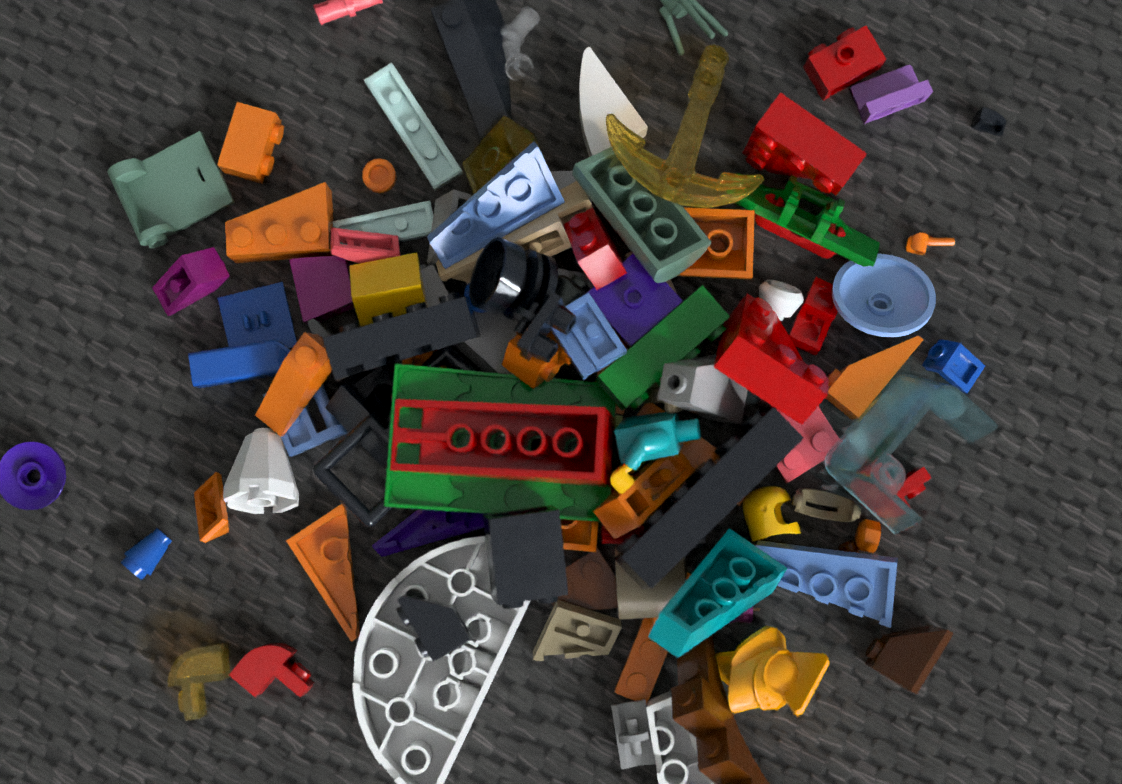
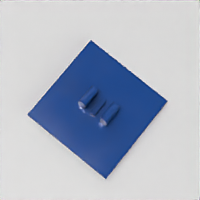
M283 282L218 298L228 346L273 339L282 342L289 348H293L297 343Z

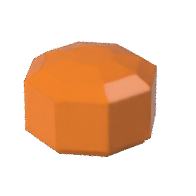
M863 519L859 523L855 534V545L859 551L876 552L881 536L880 522Z

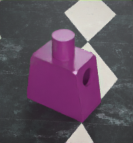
M338 256L289 259L301 315L305 324L308 325V321L313 318L322 322L355 308L351 297L349 260Z

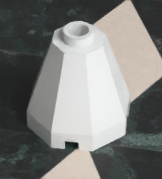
M258 428L253 433L245 436L224 485L223 500L225 503L228 502L227 506L230 509L252 514H264V507H273V513H283L298 506L299 491L281 436L275 434L272 429Z

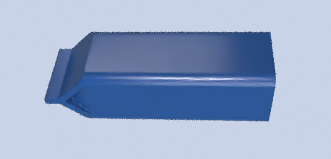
M273 339L189 353L192 384L197 388H205L276 376L283 360L291 349L282 342Z

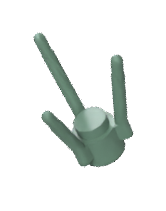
M660 0L664 6L659 12L666 21L679 55L684 54V49L672 18L673 15L679 19L689 14L711 39L715 37V33L704 19L722 36L726 37L728 35L727 30L696 0Z

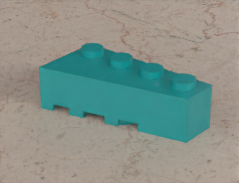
M728 529L660 612L648 637L675 657H680L773 593L787 567L731 529Z

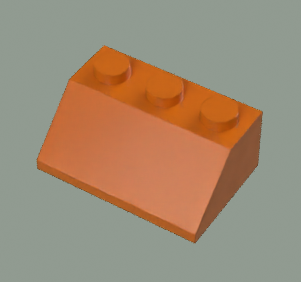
M684 207L709 238L711 244L694 264L677 276L752 279L755 210Z

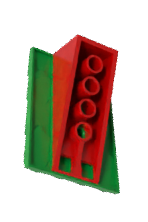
M395 364L384 506L490 514L553 505L560 510V519L601 522L593 511L611 495L612 491L611 474L613 473L616 403L597 382L553 378L549 382L544 380L536 388L532 389L512 374ZM542 441L541 446L535 450L536 444Z

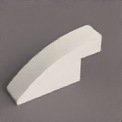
M590 46L586 48L583 52L579 81V115L583 139L588 155L591 157L627 139H630L635 144L646 136L648 126Z

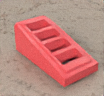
M331 228L330 230L332 255L358 264L400 256L397 235Z

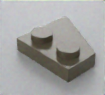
M558 600L555 602L535 645L533 660L544 661V656L565 654V659L578 658L582 655H609L622 628L621 620Z

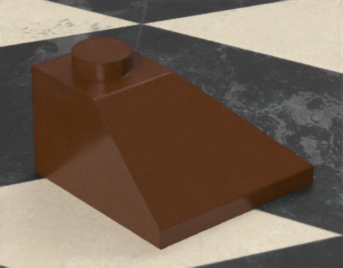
M926 625L882 635L880 640L876 638L869 645L865 654L868 657L865 665L899 687L917 695L954 633L948 629Z

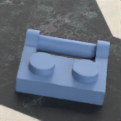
M323 384L313 397L327 429L318 433L306 405L285 435L281 437L289 457H294L347 433V430L325 408L330 400Z

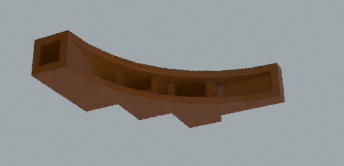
M712 634L677 658L678 686L671 688L673 720L696 737L698 770L714 783L770 784L753 759L730 710L719 673Z

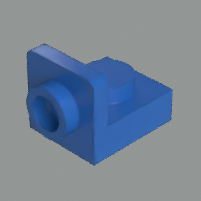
M943 339L938 340L931 347L927 358L922 364L926 370L939 373L955 389L963 393L969 392L985 368V365L961 343Z

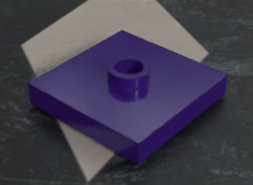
M634 254L623 261L627 271L625 275L599 290L593 287L588 291L613 330L629 348L683 303V300L666 282L655 283Z

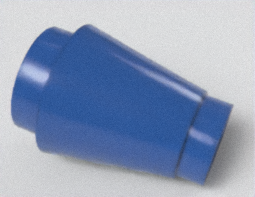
M156 528L153 533L151 532L124 553L126 557L121 563L141 580L147 574L151 576L172 540Z

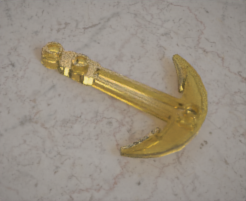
M708 45L700 57V63L695 71L688 93L690 99L666 160L643 149L646 143L645 140L628 129L614 114H607L606 129L610 144L615 155L630 176L653 194L684 206L712 208L735 203L755 191L764 180L761 174L739 175L724 172L720 174L718 179L695 172L694 168L710 108L718 95L725 73L724 68L729 60L727 51L719 45Z

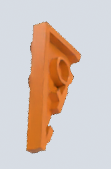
M341 504L286 540V542L352 642L359 637L360 628L347 510L345 505Z

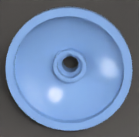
M877 254L873 267H863L851 260L848 261L837 272L832 286V299L839 314L853 327L875 336L899 337L919 330L931 318L936 304L935 289L929 277L913 263L888 254Z

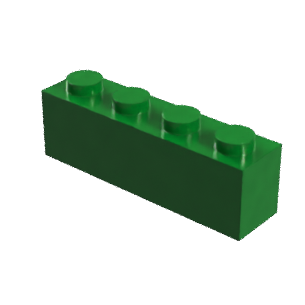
M702 285L627 350L625 355L618 358L604 370L595 381L622 411L629 405L635 410L650 397L645 392L654 383L660 387L665 363L693 359L701 352L697 345L705 338L712 342L726 330L723 323L730 316Z

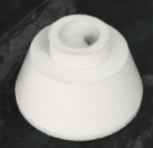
M766 280L759 286V298L764 299L771 305L772 310L775 311L780 321H783L784 317H791L804 301L801 290L790 284L776 280Z

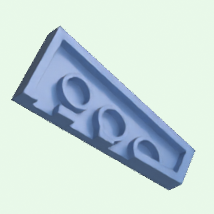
M533 141L427 236L444 269L484 248L492 239L502 238L565 203L537 144Z

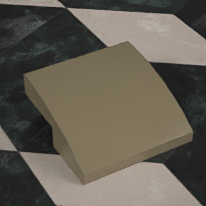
M615 549L616 557L619 554V552ZM685 557L652 589H642L615 561L619 620L658 617L663 608L686 582Z

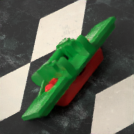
M736 172L726 195H728L731 202L747 210H755V222L758 226L820 257L829 259L839 254L863 267L874 266L880 243L847 226L839 217L845 206V200L839 198L837 201L796 181L797 177L792 174L784 189L769 188ZM800 198L823 210L814 216L798 208Z

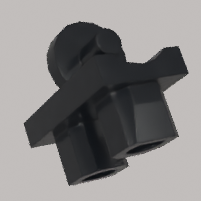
M553 292L543 307L534 301L528 309L520 306L516 307L513 315L519 322L513 331L522 336L517 343V346L521 349L520 356L528 361L533 356L549 363L558 349V343L547 337L552 327L564 335H568L577 322L576 315L564 307L561 296Z

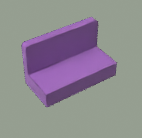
M911 65L858 83L850 88L864 124L924 102L933 92L928 80L918 82Z

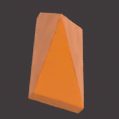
M215 472L194 492L199 538L204 543L229 532L226 503L223 500L222 475L218 472Z

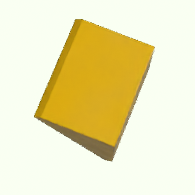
M418 253L350 265L351 297L361 327L373 324L372 317L392 312L393 317L407 314L405 307L425 302L428 307Z

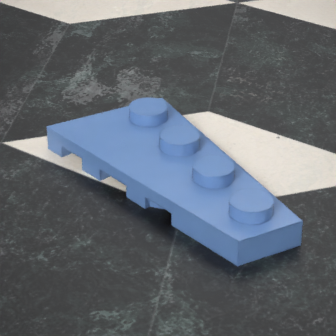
M758 540L757 548L787 567L777 586L795 593L798 591L814 596L815 600L827 605L830 602L848 609V612L859 617L865 615L878 620L879 624L891 628L898 558Z

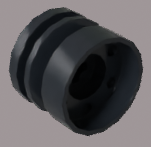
M500 237L494 238L484 247L474 266L469 289L471 304L484 311L496 315L503 313L506 318L517 320L513 315L516 307L520 306L528 309L533 301L543 307L553 292L555 293L558 281L557 263L554 258L548 255L540 254L532 249L524 250V247Z

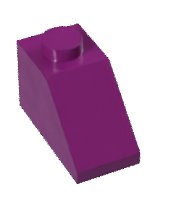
M212 247L181 255L152 288L167 316H171L216 291L230 275L225 263L221 260L215 248Z

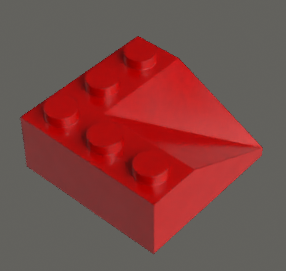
M781 92L755 126L742 153L747 156V163L759 171H762L764 168L769 173L788 176L792 174L796 177L812 179V183L820 191L827 194L831 192L834 195H837L867 155L862 149Z
M747 293L723 324L726 330L720 337L714 368L803 425L828 395L829 379L819 367L812 364L807 365L803 361L777 314L772 310L771 305L764 299L754 298Z

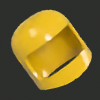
M766 486L750 492L745 497L742 508L752 542L779 534H801L798 522L787 524L783 519L781 506L783 503L791 501L789 494L783 488Z

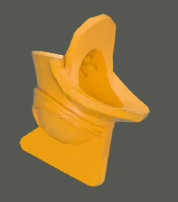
M765 626L753 633L735 651L715 654L721 680L729 686L728 702L730 710L734 714L755 708H760L764 711H777L785 704H788L794 715L799 716L803 714L830 663L828 656L824 653L790 652L786 648L785 636L778 628Z

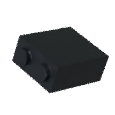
M548 505L483 514L491 597L497 605H502L504 609H514L522 607L524 605L523 601L537 599L538 603H552L558 601V596L568 595L560 510L558 508Z

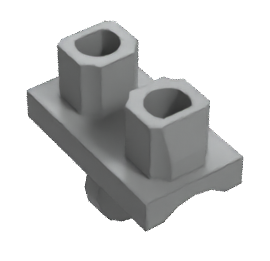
M646 700L612 704L611 710L621 770L635 766L656 764L646 710Z

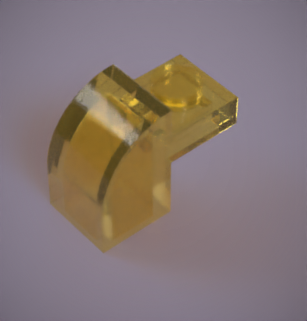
M228 642L203 645L191 649L178 657L172 665L168 675V687L182 685V691L178 694V705L180 711L184 712L185 721L200 719L207 715L204 682L220 681L230 677Z

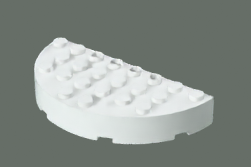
M485 536L465 538L445 544L413 561L385 587L376 599L360 632L354 656L353 696L359 725L370 750L378 763L383 765L397 784H444L530 601H523L524 605L522 607L504 609L502 605H497L492 599ZM409 594L455 606L473 638L435 662L432 661L430 656L424 658L415 644L414 639L418 635L413 626L409 625L406 627L397 613L396 608L400 606L397 599Z

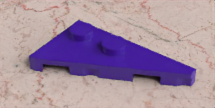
M418 509L374 543L372 547L381 557L478 530L484 528L483 514Z

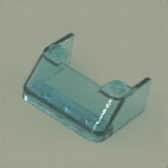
M899 374L887 383L862 415L852 423L827 452L824 461L827 472L895 535L919 524L922 518L896 495L905 483L906 474L901 463L891 454L930 409L943 419L969 444L995 431L999 426L955 386L910 374Z

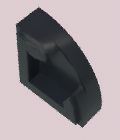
M982 107L973 116L971 127L972 129L1000 137L1004 134L1006 119L996 111Z

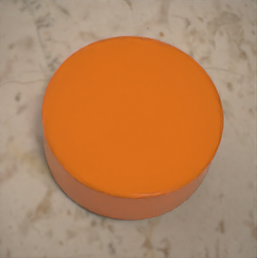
M378 158L369 161L362 172V178L366 187L374 193L388 192L396 183V171L393 165L385 159Z

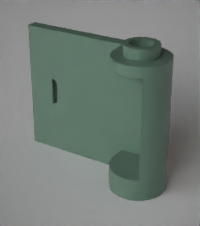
M201 131L143 161L136 158L126 159L112 165L107 170L108 176L140 245L149 246L151 249L166 244L168 242L167 237L235 203ZM199 169H200L201 174H202V176H203V178H204L205 181H203V179H202V177H201V175H200V173H199Z

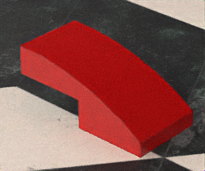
M815 277L788 334L796 347L815 356L820 351L829 327L838 312L832 299L833 284L818 277Z

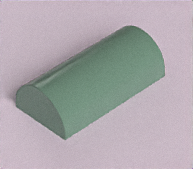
M630 139L574 165L572 175L655 283L666 282L681 274L694 264L710 246L711 241Z

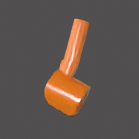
M917 233L908 238L906 252L924 255L927 245L954 246L955 239L929 237L926 233Z

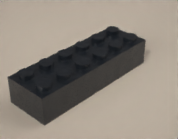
M774 407L765 413L760 409L747 418L739 426L742 433L739 436L735 433L731 438H727L714 451L718 455L714 461L711 458L706 462L704 461L691 473L690 476L694 481L690 485H687L685 482L682 486H679L666 499L669 505L664 510L661 508L655 510L641 524L645 529L639 535L635 532L632 535H628L615 548L619 554L614 560L642 589H652L804 439Z

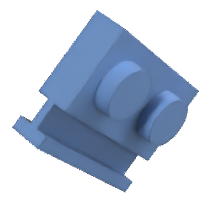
M589 292L565 306L576 315L577 320L568 335H564L553 327L551 329V332L583 380L627 353V349Z

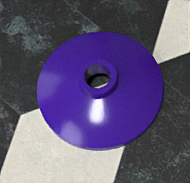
M40 442L20 443L9 449L0 460V494L9 504L23 510L44 508L54 502L64 488L66 481L64 462L57 451ZM34 470H38L41 475L36 483L32 482L30 478Z

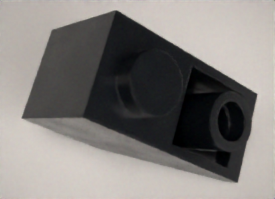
M409 594L397 599L400 604L396 608L397 613L406 627L409 625L413 626L418 635L414 639L415 644L424 658L430 656L432 661L435 662L473 638L455 606Z

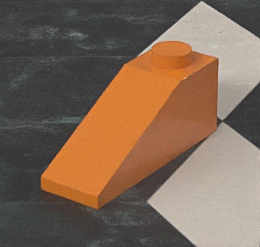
M303 333L283 360L255 414L257 418L281 437L285 435L332 372L321 336Z
M916 336L850 364L841 371L835 368L827 376L829 385L826 399L851 420L859 418L921 344L923 339L920 336Z
M681 451L677 455L653 459L632 476L635 482L627 491L619 494L615 490L593 512L611 536L616 539L639 527L695 469Z

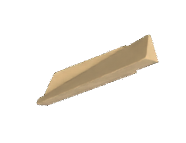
M575 181L559 190L565 203L502 238L524 247V250L532 249L540 254L551 257L571 248L563 224L570 221L576 214L585 212L593 206L586 192ZM484 248L446 269L438 260L436 265L441 280L447 282V279L452 278L465 281L468 285L471 281L476 261Z

